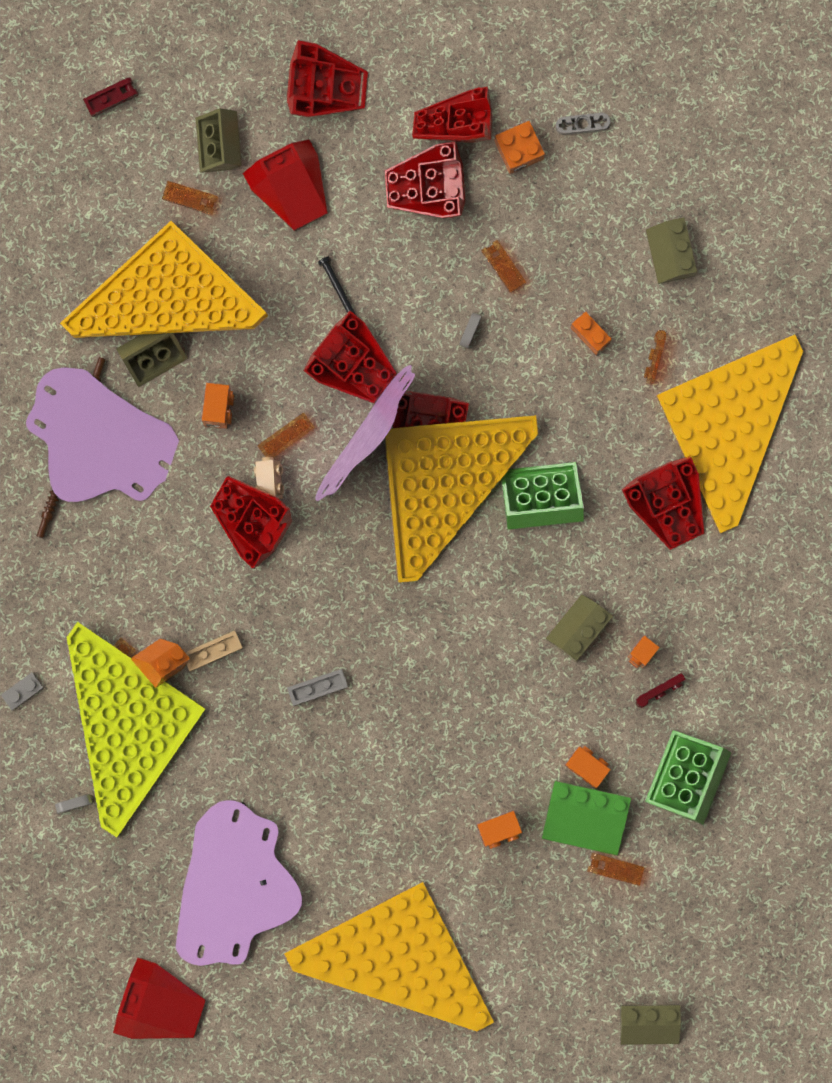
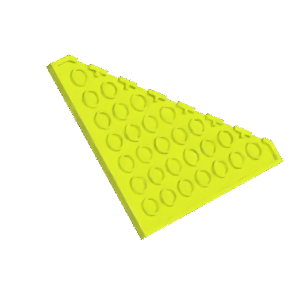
M77 622L66 638L101 827L117 838L196 724L205 708L167 682L155 688L129 656Z

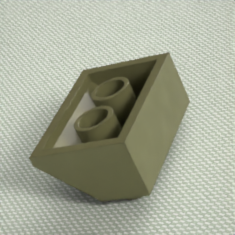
M219 108L196 117L200 173L232 170L242 166L237 111Z
M684 217L665 221L646 229L658 284L690 278L696 275L697 269Z
M174 333L139 335L116 348L138 387L188 359Z
M581 594L546 639L576 663L613 616L600 605Z
M679 1004L620 1005V1045L679 1044L681 1028Z

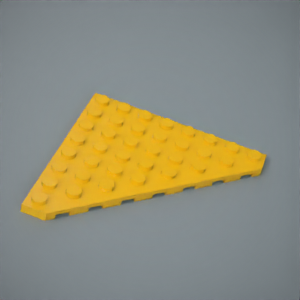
M170 221L60 324L73 338L255 329L268 317V314Z
M795 334L657 395L684 457L691 456L699 473L700 492L720 534L737 527L803 353Z
M536 415L390 429L385 437L398 583L418 581L443 548L457 534V531L466 523L513 463L517 461L531 441L538 435Z
M423 882L284 953L294 972L474 1031H479L494 1023Z

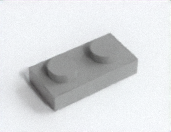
M31 672L1 694V696L13 711L44 687L33 672Z

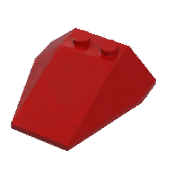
M298 40L289 68L287 103L290 113L303 117H315L364 109L368 71L316 43ZM361 73H363L361 105L359 106Z

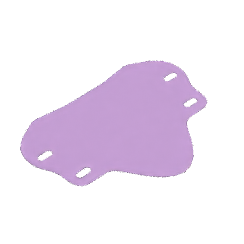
M411 365L403 368L385 388L359 429L324 477L317 491L316 501L321 500L327 495L334 494L351 470L372 453L386 437L394 423L399 401L415 377V374L411 372Z
M58 368L46 373L38 383L35 404L26 420L28 430L44 440L48 445L50 484L54 493L60 499L67 502L87 500L114 489L122 491L134 500L142 501L147 499L154 489L166 480L169 471L161 467L159 461L163 460L171 466L179 442L169 424L137 409L107 389L84 369ZM50 386L56 391V394H49L44 390V387ZM39 419L46 424V428L38 427L34 424V420ZM137 483L144 488V491L138 492L132 488V484Z
M226 800L215 804L201 817L195 826L193 851L183 888L175 947L179 956L193 965L203 966L217 962L241 964L247 958L254 935L291 920L298 913L302 905V895L298 885L275 857L274 849L279 833L277 825L268 819L255 815L248 807L237 801ZM238 809L240 811L238 821L233 822L234 810ZM269 828L270 832L268 839L266 841H263L262 835L264 829ZM266 879L267 884L261 886L260 881ZM238 943L240 944L239 954L234 957L232 955L234 945ZM200 945L205 947L202 958L197 957Z

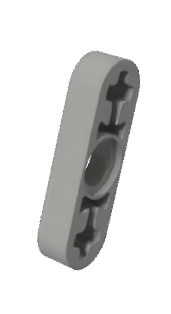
M605 113L561 117L556 122V131L561 135L605 131L610 125V118ZM590 118H594L593 122H598L599 118H603V121L607 122L604 123V126H601L600 123H595L594 128H591L592 122ZM572 120H575L574 127L576 130H572L573 126H568L567 130L559 127L562 125V122H565L566 125H571ZM580 120H586L588 127L581 129L577 123Z

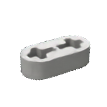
M472 313L461 338L460 346L469 348L482 316Z
M88 794L57 803L55 808L57 814L93 803L91 795Z

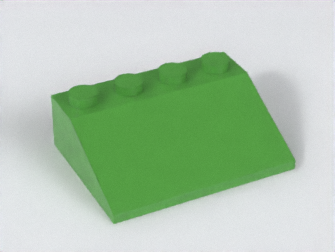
M576 462L508 469L501 479L507 530L584 521V507Z
M673 730L645 802L704 825L731 752L718 745Z
M554 781L542 839L618 856L631 798Z

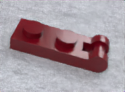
M130 77L125 78L84 98L83 101L91 117L137 97L139 93L137 89H134L132 79ZM126 88L127 92L122 94L121 89Z
M680 673L640 695L635 702L637 707L643 708L648 704V700L654 697L658 700L667 695L665 691L670 688L674 691L683 686L684 675Z

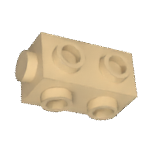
M263 457L262 461L255 462L254 475L257 481L255 488L269 493L278 499H283L284 485L281 479L283 474L281 462L274 460L273 457Z

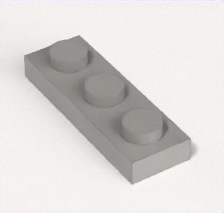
M342 669L290 686L287 689L293 706L348 688Z

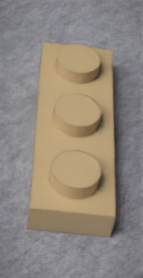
M232 631L185 652L190 658L187 663L189 671L192 672L243 649L236 631Z

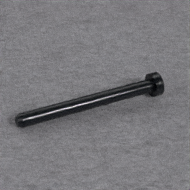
M330 257L322 258L318 261L320 267L323 266L346 312L351 311L356 315L329 263L331 262Z

